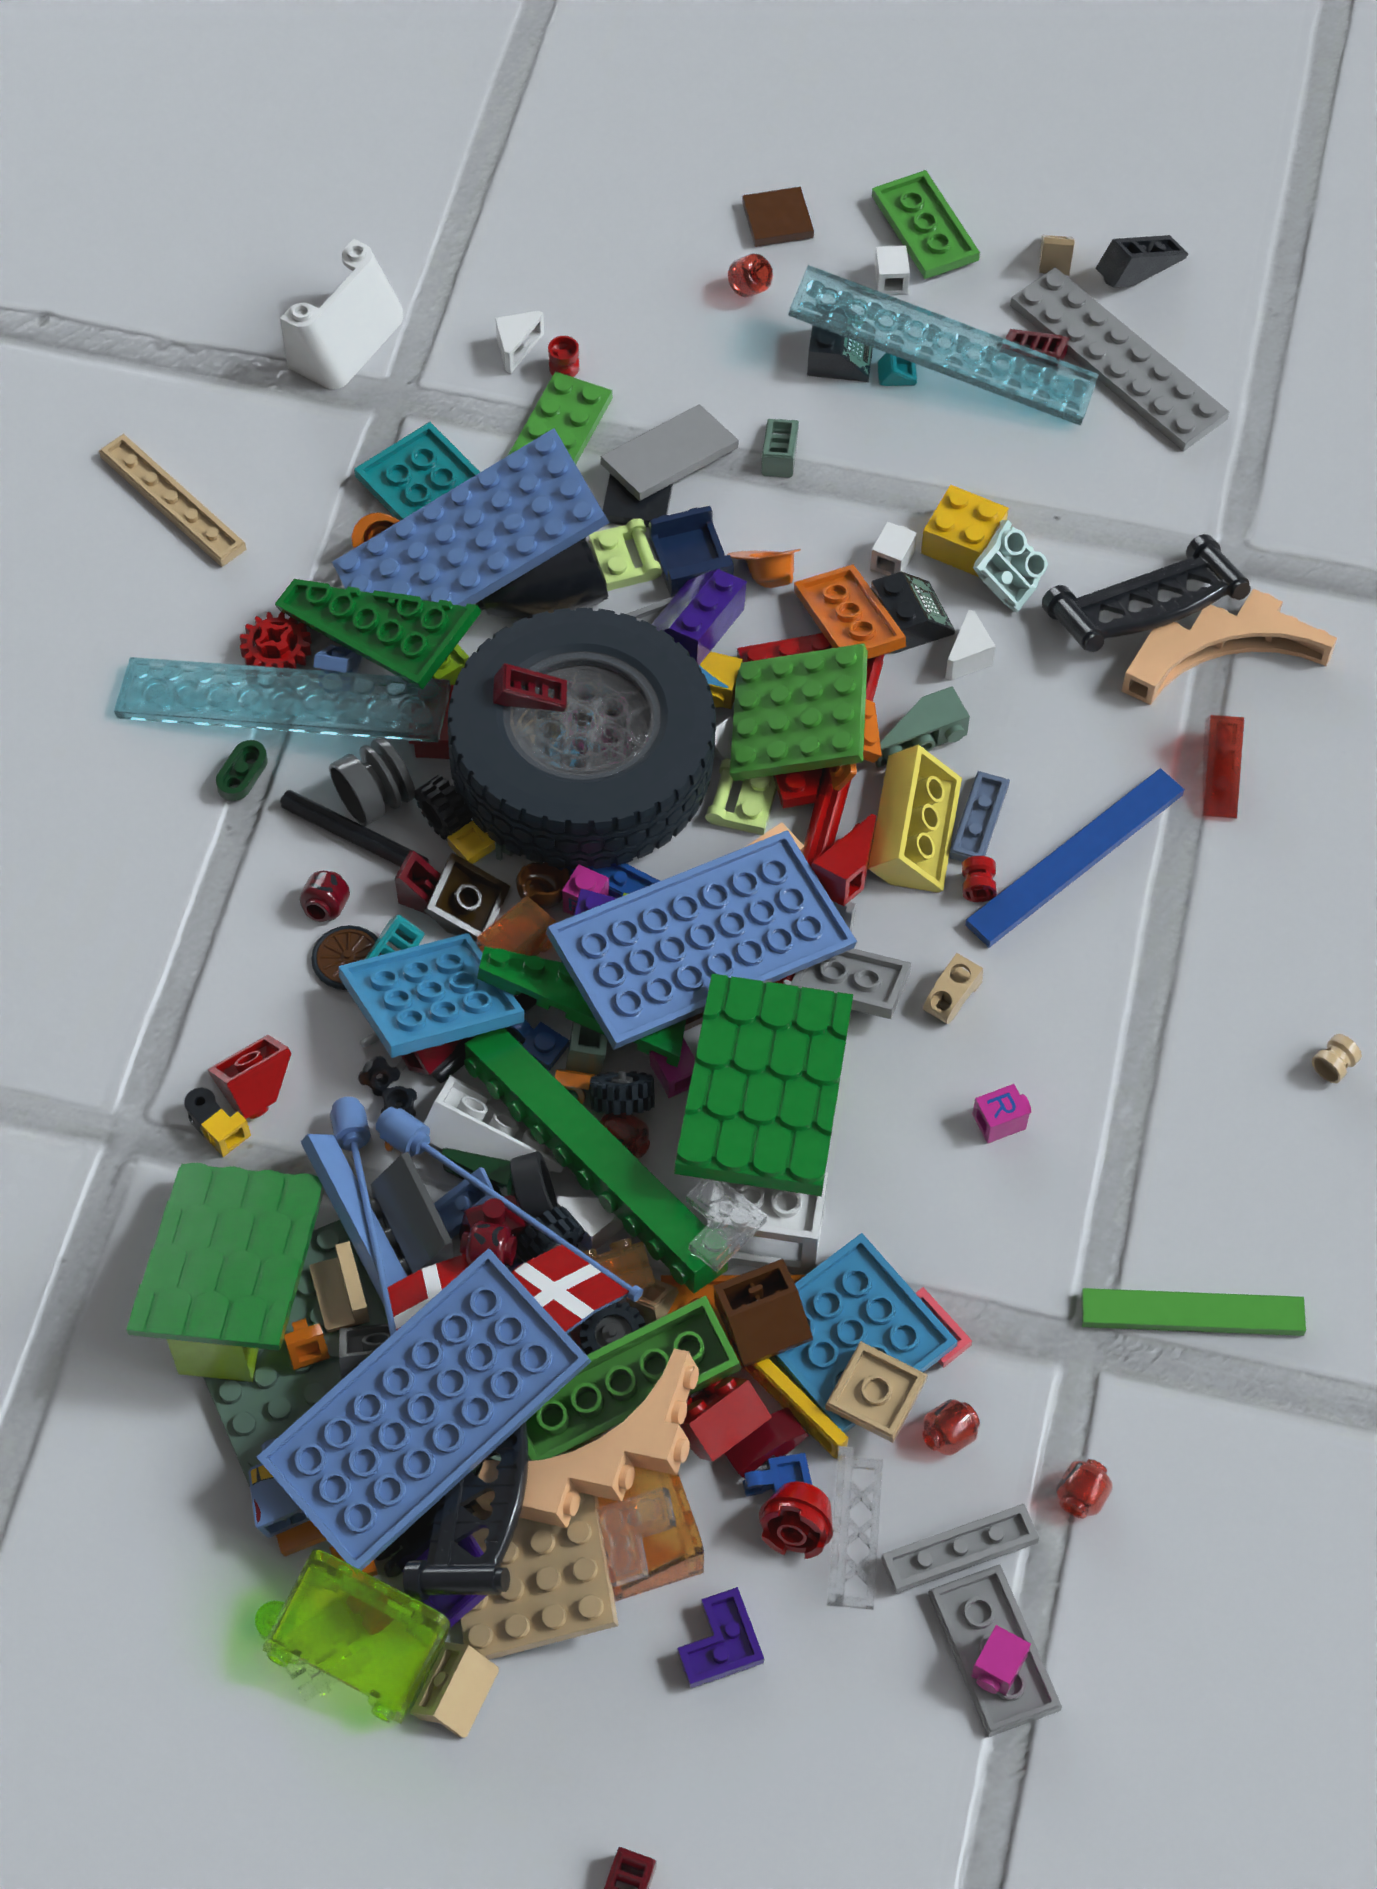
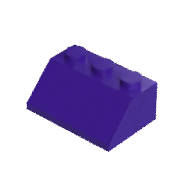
M720 569L692 578L683 585L652 625L656 626L658 631L663 630L673 637L675 643L679 642L689 652L690 657L693 656L698 665H700L743 612L747 581Z

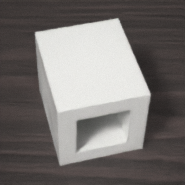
M907 246L876 247L874 269L878 295L908 294L910 269Z
M887 522L872 548L870 569L887 576L901 571L904 572L915 553L917 532L911 531L905 526H898Z

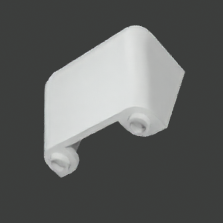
M354 238L342 252L344 266L353 272L323 305L317 308L308 303H298L291 306L280 318L287 367L328 389H339L348 384L403 321V307L371 248Z

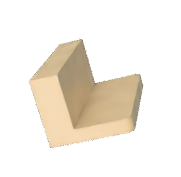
M350 1241L335 1245L337 1258L310 1265V1272L325 1330L328 1333L338 1331L340 1328H349L370 1322Z
M445 1642L410 1713L422 1721L440 1723L458 1737H467L499 1672L498 1666L469 1645Z

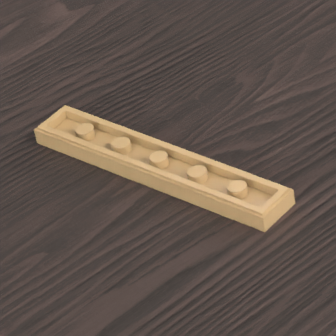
M124 433L99 450L100 458L221 567L247 550L246 544L241 538Z

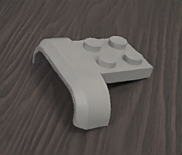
M832 901L852 932L856 903L848 902L843 907ZM853 948L795 973L793 980H784V984L798 986V988L807 987L834 991V993L853 994L852 1010L891 1019L910 975L911 963Z

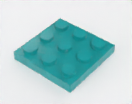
M431 422L426 423L354 468L355 477L399 521L480 473Z

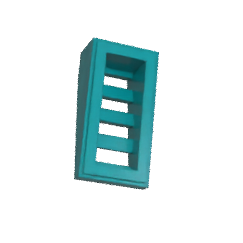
M396 915L389 920L365 959L376 957L380 953L384 955L395 952V950L387 945L388 941L400 950L419 946L425 933L401 915Z

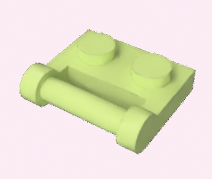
M632 519L626 525L594 532L589 535V543L607 591L651 581L662 575L661 566L658 561H655L645 535L647 529L642 519ZM634 539L643 563L642 567H634L625 541Z
M731 759L722 760L719 769L721 774L713 804L708 807L705 819L714 825L763 835L777 792L773 775L740 780L743 783L734 813L725 810L733 783L730 775Z

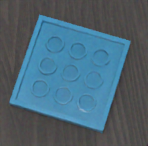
M469 933L339 966L340 980L391 1058L524 1022V1010L513 994L477 979L483 952Z
M861 1233L795 1283L813 1340L777 1354L774 1357L810 1400L846 1433L856 1424L825 1409V1404L860 1341L921 1372H925L956 1348L958 1341L864 1234Z

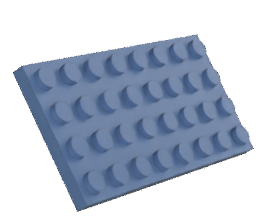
M555 428L332 561L345 589L347 587L359 588L362 592L373 593L376 590L418 596L425 601L439 602V600L451 601L453 605L466 606V604L479 602L609 524V521Z
M788 830L552 924L546 930V935L613 1049L622 1047L704 1012L712 974L726 975L729 978L733 976L760 980L763 983L775 982L849 951L857 943L854 935Z
M488 1248L265 1448L257 1458L352 1570L359 1574L582 1371L591 1360Z

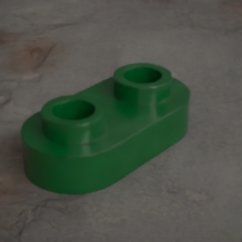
M246 740L234 748L216 776V785L221 797L229 801H237L249 794L268 763L266 749L263 744L255 740ZM251 759L256 760L253 763H246L248 760ZM232 785H239L238 787L230 788Z

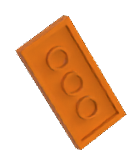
M854 564L794 582V593L833 648L864 643L868 651L867 659L906 647V636Z

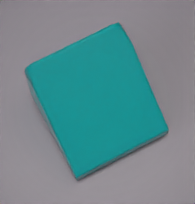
M889 349L879 359L877 363L879 385L915 386L917 384L916 362L914 358Z

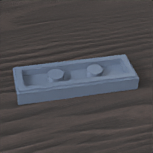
M977 771L950 850V859L963 862L972 856H986L1009 787V779Z

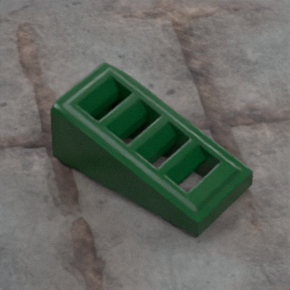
M443 1148L442 1154L470 1174L479 1167L484 1168L494 1191L503 1197L511 1195L513 1180L509 1160ZM443 1164L445 1171L464 1180L463 1177Z

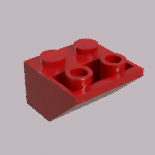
M728 1376L704 1388L693 1398L688 1396L686 1401V1418L680 1427L689 1440L690 1449L700 1459L713 1462L770 1420L772 1416L748 1379Z

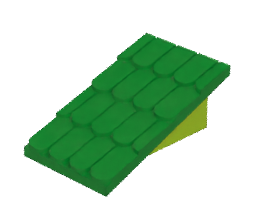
M719 974L711 975L677 1149L674 1174L822 1197L853 994L834 993V991L807 987L798 988V986L773 982L763 983L760 980L733 976L729 978L726 975Z
M181 1163L170 1199L166 1204L154 1248L149 1256L142 1283L138 1288L126 1329L128 1335L166 1339L177 1372L180 1375L253 1382L258 1350L280 1351L325 1190L319 1178L307 1173L294 1175L283 1174L274 1170L253 1171L236 1166L213 1167L202 1163Z

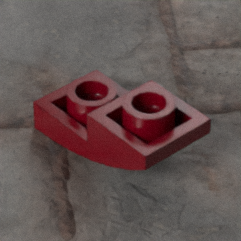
M788 1407L772 1413L770 1420L724 1453L737 1473L744 1479V1473L755 1471L773 1455L776 1457L786 1456L809 1436Z

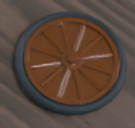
M347 925L331 929L317 941L313 948L311 960L315 974L326 985L335 989L347 990L339 978V966L364 960L378 937L368 929L360 926Z

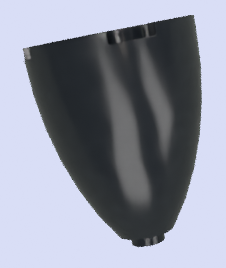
M585 537L480 600L476 605H478L481 611L485 609L487 614L491 616L519 619L527 617L528 619L532 618L534 614L546 611L553 613L556 609L570 608L571 611L576 610V608H587L608 599L609 595L597 562L594 560Z

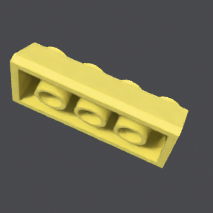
M919 744L888 756L868 869L890 885L941 892L944 889L962 777Z

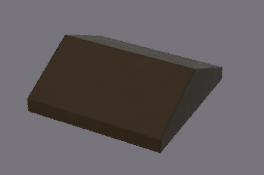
M451 853L424 911L447 933L456 936L469 933L474 941L484 944L488 939L511 886L458 855Z

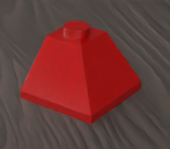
M266 1035L207 1070L234 1111H238L245 1119H254L265 1114L269 1109L268 1106L277 1101L292 1053L289 1047L270 1035Z

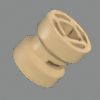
M1336 1034L1328 1041L1327 1049L1320 1050L1312 1058V1066L1326 1081L1339 1083L1346 1076V1069L1355 1066L1361 1060V1050L1349 1037L1343 1034Z

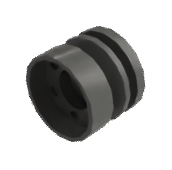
M383 737L372 740L371 747L368 745L360 747L361 761L354 755L347 754L329 766L330 776L340 799L353 818L365 827L385 815L384 802L389 807L397 809L401 806V801L408 803L416 795L414 793L415 786L404 761L393 746Z

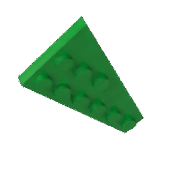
M293 579L275 603L279 611L422 690L482 612L478 605L474 604L460 606L453 605L451 601L446 600L432 602L422 600L418 596L376 590L373 593L362 592L359 588L347 587V589L334 588L328 583Z
M484 946L477 979L513 995L524 993L537 999L536 1005L547 1010L551 1006L566 1012L565 1018L605 1035L562 962ZM686 1019L633 1041L638 1044L636 1050L648 1055L652 1050L667 1057L666 1063L678 1068Z

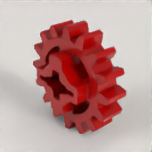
M267 612V619L265 620L258 616L254 617L256 625L246 624V634H240L241 656L245 660V665L247 668L253 666L254 672L257 675L263 670L266 671L267 678H271L274 672H278L279 676L284 678L285 671L288 669L294 674L297 673L296 664L305 666L307 664L306 656L312 653L310 632H307L306 625L303 623L298 624V621L292 617L285 619V613L280 612L278 617L274 618L271 612Z

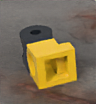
M195 1088L186 1095L184 1104L188 1112L189 1121L222 1157L226 1156L251 1136L247 1120L238 1111L230 1117L217 1104L213 1092L209 1089Z

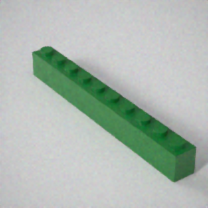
M505 1028L478 1034L464 1043V1065L468 1073L474 1078L478 1077L486 1085L490 1095L496 1100L500 1099L508 1107L512 1117L517 1122L522 1121L530 1129L534 1139L541 1145L545 1144L553 1152L556 1161L562 1167L567 1166L576 1175L579 1184L585 1190L590 1189L599 1198L600 1204L605 1211L610 1214L614 1213L622 1221L629 1235L632 1237L637 1236L646 1245V1249L656 1261L661 1260L669 1268L672 1277L680 1285L685 1284L693 1293H696L728 1270L729 1249Z

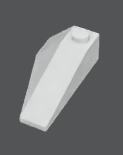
M452 1076L448 1078L424 1122L430 1128L429 1145L437 1150L450 1148L509 1161L512 1158L539 1151L545 1160L548 1171L562 1172L564 1167L556 1161L553 1152L545 1144H539L532 1136L530 1129H523L512 1117L509 1110L504 1113L499 1112L489 1105L491 1098L485 1093Z

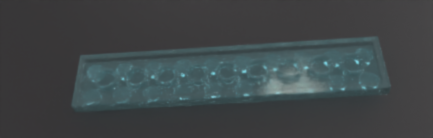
M810 265L807 266L788 313L790 317L1080 426L1099 376L1097 373Z
M130 657L114 712L117 719L439 742L451 685L449 680L431 678L422 690L398 676Z

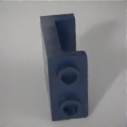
M711 506L692 508L688 511L672 515H662L649 521V540L656 559L661 566L662 575L670 597L675 596L688 580L713 570L720 569L733 575L734 564L731 556H725L713 525Z

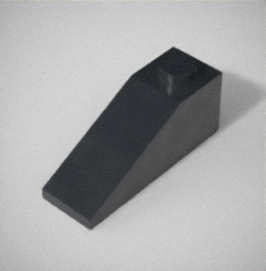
M1170 235L1112 239L1095 269L1111 287L1134 286L1186 259L1188 253Z

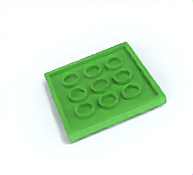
M864 643L741 663L735 686L730 775L734 781L863 762L868 651Z

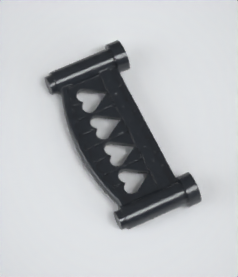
M1202 534L1195 537L1189 543L1186 549V556L1188 558L1186 560L1078 598L1068 587L1057 585L1049 589L1043 596L1042 608L1052 619L1059 620L1084 650L1096 652L1102 648L1106 638L1139 633L1173 623L1202 610L1226 595L1237 600L1244 599L1250 593L1251 587L1249 580L1221 552L1219 543L1212 536ZM1190 579L1211 585L1209 587H1201L1197 591L1186 589L1187 581ZM1164 589L1181 594L1182 596L1173 597L1169 601L1161 602L1158 600V591ZM1131 600L1153 605L1150 608H1142L1139 612L1128 610ZM1103 610L1124 616L1122 618H1114L1107 623L1099 621L1100 611Z
M526 1422L482 1461L484 1462L494 1455L501 1456V1461L496 1467L498 1477L494 1482L486 1483L470 1472L437 1502L427 1560H409L404 1568L403 1589L409 1600H427L430 1595H499L501 1592L508 1591L510 1573L507 1568L501 1567V1562L506 1555L516 1530L525 1497L528 1476V1435ZM486 1492H495V1498L490 1503L492 1514L489 1518L481 1520L464 1508L465 1505ZM488 1528L489 1534L484 1540L486 1551L482 1556L474 1557L458 1545V1542L478 1530Z

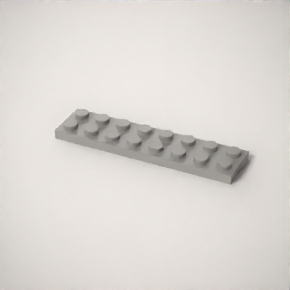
M1056 267L1011 297L1010 306L1042 333L1068 337L1067 354L1182 451L1191 447L1228 420L1230 411Z

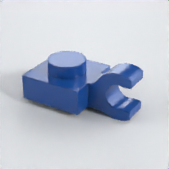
M524 1019L523 1023L509 1026L507 1030L517 1041L523 1043L522 1046L548 1072L569 1047V1039L542 1022L533 1029Z
M805 1453L769 1458L767 1461L768 1470L744 1473L745 1480H743L745 1496L759 1495L770 1489L773 1490L774 1494L785 1483L794 1481L812 1485Z

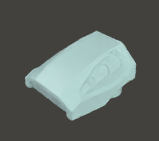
M1001 520L999 522V529L975 561L973 569L1005 605L1014 612H1018L1036 590L1040 577L1047 569L1048 562L1042 553L1034 552V548L1027 544L1026 536L1022 531L1011 526L1012 523L1009 520Z

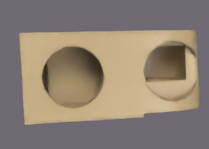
M956 953L934 984V988L924 1003L923 1010L949 1024L958 1014L971 993L975 992L982 984L983 968Z

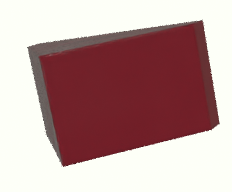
M414 850L409 851L395 877L398 904L427 914L424 909L440 877V873Z

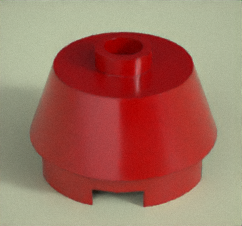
M798 1481L785 1483L759 1510V1523L763 1529L762 1540L771 1549L782 1555H785L786 1550H790L796 1553H804V1559L813 1558L819 1555L824 1550L825 1545L832 1539L833 1524L830 1500L823 1491L811 1484Z

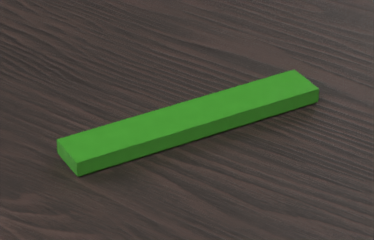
M1083 1288L1081 1292L1082 1327L1304 1336L1306 1332L1304 1297L1094 1288Z

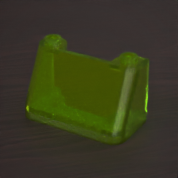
M316 1549L311 1552L263 1644V1651L267 1652L266 1656L268 1659L282 1667H287L288 1664H297L299 1660L368 1696V1703L373 1707L371 1713L380 1720L388 1723L394 1720L402 1724L447 1640L451 1624L447 1617L430 1606L339 1558Z

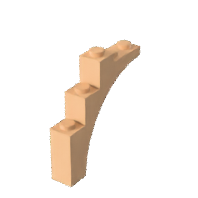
M1253 588L1237 616L1229 613L1224 608L1209 605L1202 609L1190 630L1182 627L1177 622L1152 629L1125 672L1121 692L1151 705L1162 690L1185 671L1205 661L1224 655L1245 652L1281 653L1302 657L1326 666L1332 657L1337 638L1322 629L1305 624L1293 616L1281 613L1283 601Z
M674 1348L662 1376L647 1398L622 1423L601 1438L566 1454L544 1460L528 1461L526 1491L519 1518L567 1528L571 1516H574L578 1511L580 1504L579 1493L622 1502L626 1489L629 1490L633 1484L635 1477L634 1466L677 1475L681 1463L687 1460L690 1449L689 1440L680 1425L686 1418V1401L690 1389L693 1390L696 1387L699 1378V1369L689 1351ZM485 1460L478 1477L486 1483L494 1482L498 1477L496 1467L500 1461ZM486 1492L475 1499L483 1510L492 1511L490 1503L495 1498V1492Z

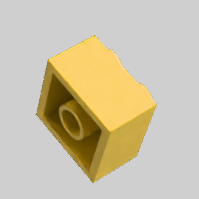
M950 484L923 530L921 554L979 577L973 569L974 563L999 529V522L1007 520L1009 508Z

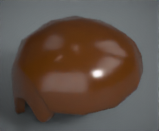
M546 862L542 864L530 863L521 868L515 882L518 894L525 903L536 908L548 909L562 901V890L570 879L567 868L559 870L557 867L548 866Z

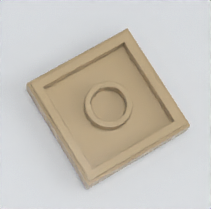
M860 1341L825 1404V1409L893 1443L926 1383L928 1375Z

